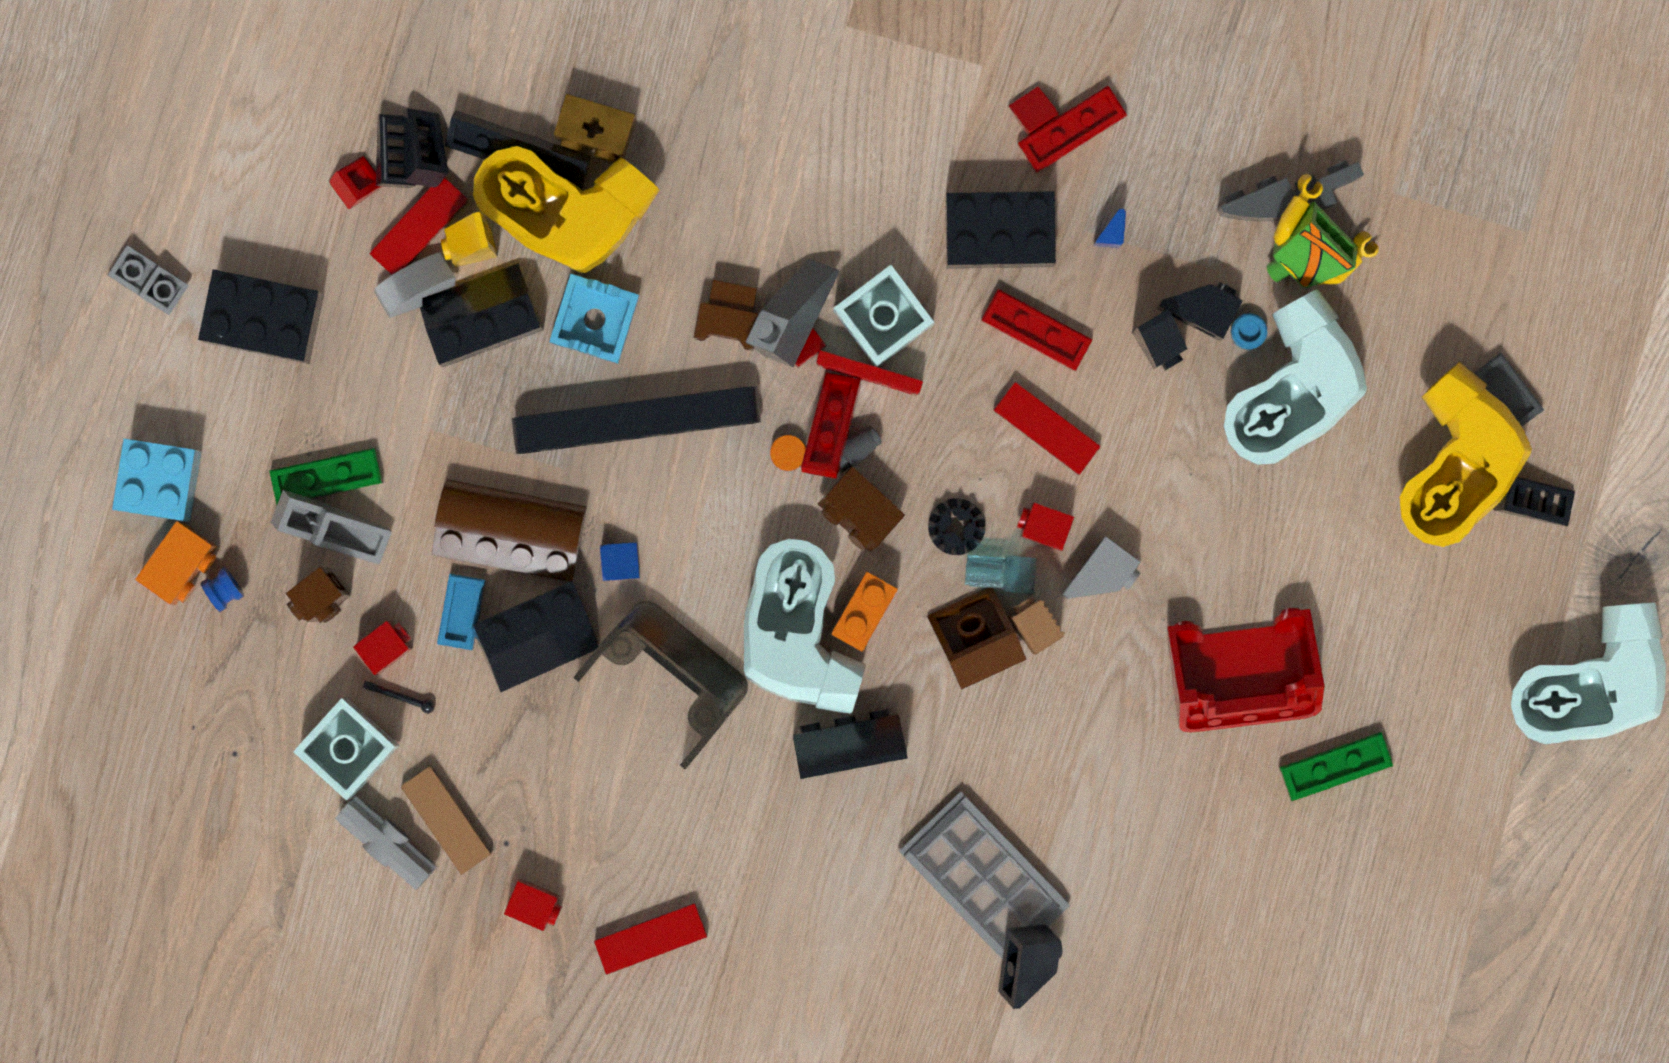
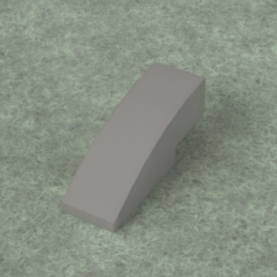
M284 489L271 520L272 525L277 531L307 539L313 545L376 564H380L392 533L390 529L372 521Z

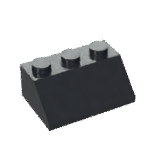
M519 263L422 298L420 311L437 362L441 367L452 365L544 331Z
M572 581L480 621L471 627L500 693L599 649L589 618Z
M890 709L869 712L870 719L856 722L855 715L834 719L835 726L821 729L820 722L798 726L800 733L793 734V741L800 779L908 759L899 714L891 715Z

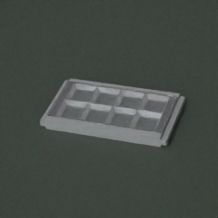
M961 791L899 850L910 864L1002 960L1007 928L1046 924L1049 927L1070 906Z

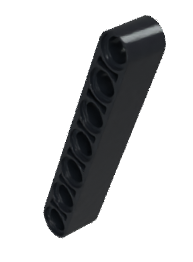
M757 386L521 416L511 418L515 452L516 454H527L760 423L761 416Z

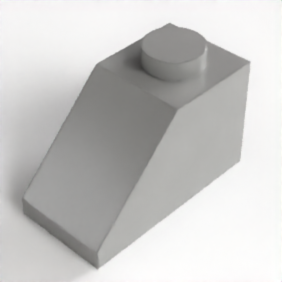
M1105 536L1061 595L1066 599L1117 592L1122 587L1129 589L1141 573L1136 569L1140 561Z

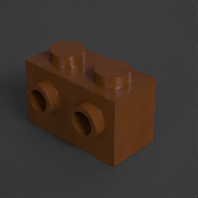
M854 467L846 471L817 503L823 509L821 511L822 515L830 523L836 526L838 524L841 525L849 533L848 538L855 546L862 550L866 548L869 552L878 547L905 516L899 508Z
M329 567L317 568L285 593L291 600L286 605L299 621L303 619L307 622L319 621V623H327L342 611L339 605L351 596Z

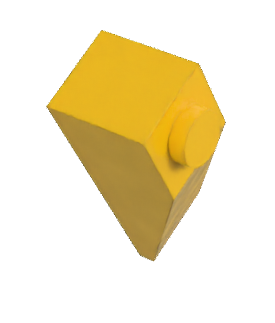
M481 212L472 213L444 229L446 238L441 239L445 260L452 259L455 267L498 257L490 223Z

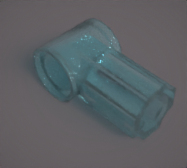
M967 554L964 585L982 588H1001L1004 592L1034 594L1037 558L1005 555V558Z

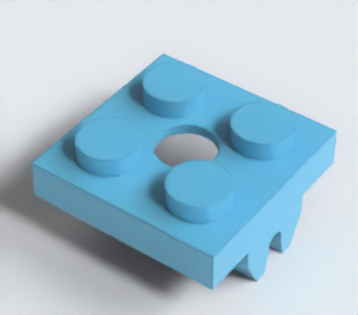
M570 274L549 342L619 364L640 295L594 279ZM591 309H599L605 315V324L598 330L589 329L585 325V314Z

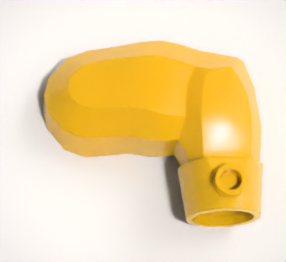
M515 146L498 150L483 161L474 177L473 197L479 210L484 215L503 227L525 247L580 273H587L604 262L625 241L636 222L642 219L660 189L632 164L620 157L594 181L596 184L594 187L582 191L569 180L555 174L531 150Z
M1460 361L1421 396L1441 426L1447 424L1452 438L1437 453L1431 465L1406 483L1399 497L1401 518L1409 532L1423 543L1440 547L1459 543L1503 499L1532 451L1523 427L1508 407L1485 389L1487 384Z

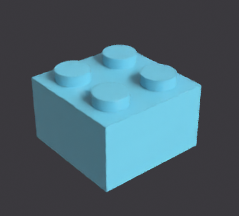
M123 438L112 510L190 522L202 451Z

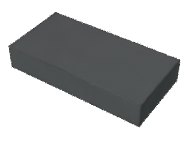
M1502 353L1496 355L1474 372L1475 375L1487 384L1485 389L1508 407L1521 426H1524L1544 411L1543 407Z

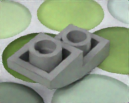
M126 245L107 274L168 315H170L189 286L128 245Z
M438 252L396 272L375 287L374 293L388 317L392 318L422 307L423 297L454 287L455 276L442 254Z

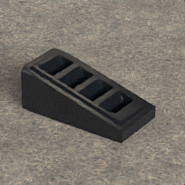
M406 108L404 111V173L406 183L437 187L448 175L439 113ZM417 125L429 127V131L417 129ZM419 140L429 141V143L419 142Z
M378 114L375 186L413 188L416 185L406 183L405 173L402 175L389 174L388 167L404 168V161L388 160V153L404 154V147L388 146L387 139L404 140V133L387 132V125L404 126V116Z
M1516 477L1509 491L1493 510L1568 526L1575 491ZM1526 489H1529L1530 494L1527 508H1523ZM1541 492L1545 493L1542 510L1541 512H1539L1537 510ZM1555 495L1559 496L1556 516L1551 515Z

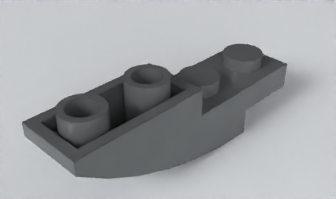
M1347 160L1333 165L1327 169L1329 175L1316 180L1314 174L1311 175L1312 178L1306 186V191L1312 190L1317 181L1322 184L1323 191L1319 197L1310 198L1308 204L1310 205L1315 202L1322 210L1334 206L1337 201L1332 191L1364 176L1359 162L1349 166ZM1272 176L1257 183V191L1245 195L1243 190L1224 197L1223 201L1225 204L1218 208V213L1221 217L1256 222L1279 221L1293 196H1299L1300 194L1297 187L1298 181L1294 183L1296 189L1292 190L1287 178L1278 181L1276 176Z

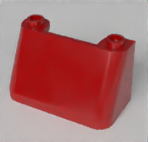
M1295 607L1284 609L1274 619L1273 626L1203 634L1202 628L1199 625H1195L1192 621H1181L1173 626H1167L1176 712L1179 728L1183 732H1203L1300 720L1316 716L1321 712L1325 685L1310 609L1300 610Z

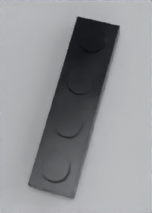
M457 110L453 113L445 147L485 160L498 150L518 146L531 150L555 174L569 180L582 189L591 159L590 155Z

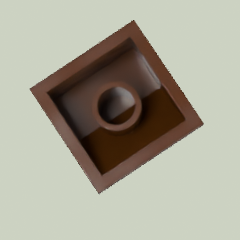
M992 586L927 616L961 690L1027 660L1017 634Z

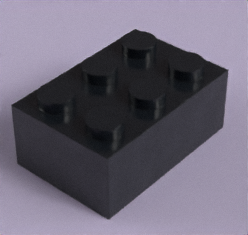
M1055 191L946 193V269L1054 267L1056 264Z
M213 269L198 340L208 344L310 364L324 294L317 290Z

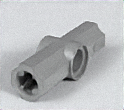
M357 795L347 803L335 818L339 824L363 843L362 847L375 860L386 867L389 866L415 890L437 868L433 861L409 842L410 838L403 830L386 818L384 820Z

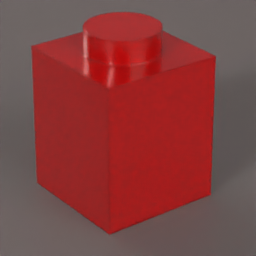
M1034 502L1030 509L1023 508L1017 528L1022 529L1020 537L1061 552L1075 517Z
M387 620L355 644L353 648L374 675H379L412 650V647L408 644L412 637L400 622L394 625L391 620Z
M519 879L504 915L544 931L548 924L555 925L563 906L557 904L560 895Z

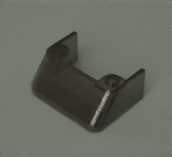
M642 601L636 604L608 634L573 678L578 682H582L603 656L617 665H627L633 662L642 650L698 695V698L689 708L688 722L702 736V739L680 764L686 770L745 698L748 692V682L740 671L662 607L651 601Z

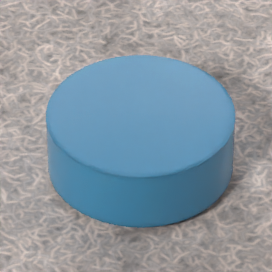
M1248 313L1239 316L1231 326L1230 334L1232 341L1236 346L1244 350H1252L1259 347L1267 337L1266 323L1256 314Z

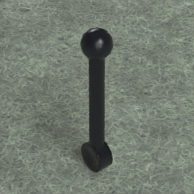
M366 680L362 686L365 689L420 707L426 714L432 713L435 709L434 702L428 699L421 701Z

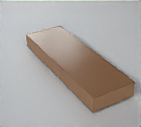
M432 766L427 767L400 786L461 875L492 854Z

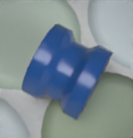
M226 567L220 569L217 576L212 580L205 579L200 582L206 596L219 612L225 610L227 604L233 599L240 600L244 597L240 585Z

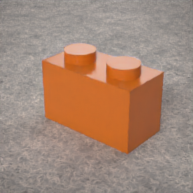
M176 521L135 580L170 605H176L178 601L184 603L196 587L192 581L200 571L206 573L214 563L217 556L213 552L217 546L184 522Z
M866 572L831 635L863 652L898 589Z

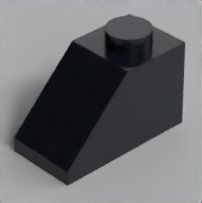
M1219 282L1217 287L1209 284L1163 299L1156 309L1161 312L1169 309L1173 318L1221 341L1224 339L1243 300L1236 297L1237 290Z
M1169 309L1137 327L1132 332L1153 369L1162 365L1166 371L1183 361L1180 354L1188 348Z
M1046 924L1007 928L998 992L1013 1009H1020L1057 973L1059 958H1061L1063 953L1062 941Z

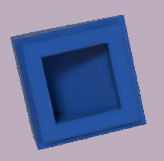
M1125 209L1117 211L1093 246L1120 248L1123 245L1126 220Z
M637 542L600 545L603 581L640 578Z

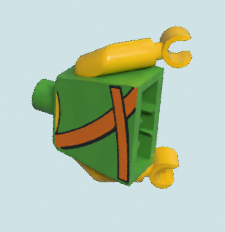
M1304 174L1299 178L1297 187L1300 194L1299 196H1293L1281 215L1273 235L1275 241L1273 256L1275 260L1267 264V271L1275 282H1280L1291 275L1304 288H1310L1317 284H1340L1362 263L1361 258L1363 256L1368 258L1376 256L1379 246L1372 241L1364 248L1365 244L1372 238V235L1366 231L1358 233L1352 241L1315 202L1310 205L1308 204L1310 198L1319 197L1323 191V186L1319 181L1316 182L1312 190L1306 191V186L1312 178L1309 174Z

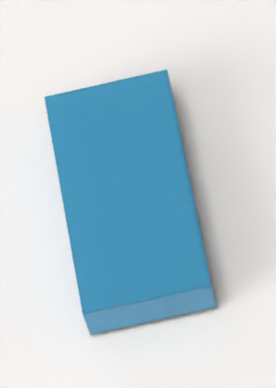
M449 574L437 640L438 645L474 650L476 637L471 627L479 622L486 580Z

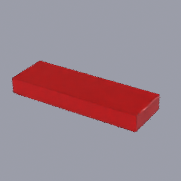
M1106 86L1018 142L1017 145L1037 174L1127 117V114L1110 87Z
M444 178L437 187L429 188L369 254L391 275L409 266L469 200Z
M1000 289L997 290L981 320L983 323L1076 372L1093 340Z
M821 350L816 361L818 367L914 396L920 394L923 384L921 380Z
M831 373L825 374L801 464V472L837 479L861 388V379Z
M1016 382L993 410L1077 475L1082 473L1101 447Z
M696 903L596 939L594 944L604 971L608 975L708 936Z

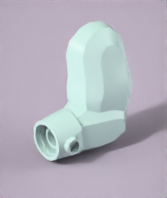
M1318 289L1272 314L1285 348H1291L1292 361L1277 370L1267 381L1237 393L1227 405L1224 429L1228 443L1240 457L1257 465L1275 464L1296 449L1324 435L1366 393L1367 386L1363 366L1354 345L1336 322L1339 319L1338 315Z
M787 539L772 544L759 557L754 584L745 611V676L761 689L787 700L816 705L815 708L851 714L858 696L866 664L834 650L829 653L819 645L823 628V611L835 583L834 565L821 548L808 541Z
M1656 603L1603 607L1601 643H1606L1603 658L1585 660L1574 665H1538L1524 672L1513 689L1511 708L1515 723L1529 739L1542 744H1553L1569 740L1603 738L1656 719L1660 715L1665 696L1666 664L1660 643V638H1663Z

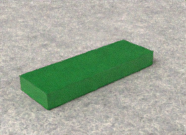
M376 448L269 470L276 506L283 489L313 499L383 484Z
M1378 732L1281 766L1279 770L1290 801L1293 802L1393 766L1383 734Z

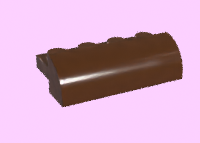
M446 479L434 527L436 529L431 555L573 582L587 506Z

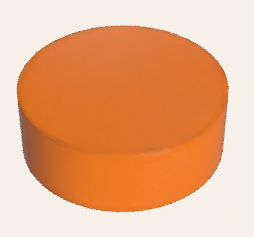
M781 436L771 446V460L780 470H796L802 464L805 446L795 436Z

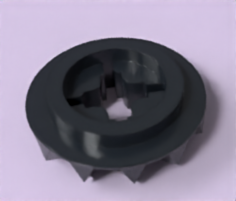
M952 498L940 503L931 513L928 522V532L932 542L939 550L950 555H964L973 551L981 543L986 530L984 516L980 509L974 503L962 498ZM949 512H952L959 521L971 519L972 522L963 528V538L965 541L962 542L955 532L950 534L942 533L951 525Z

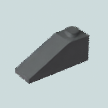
M808 259L761 309L746 343L765 357L794 367L840 271Z

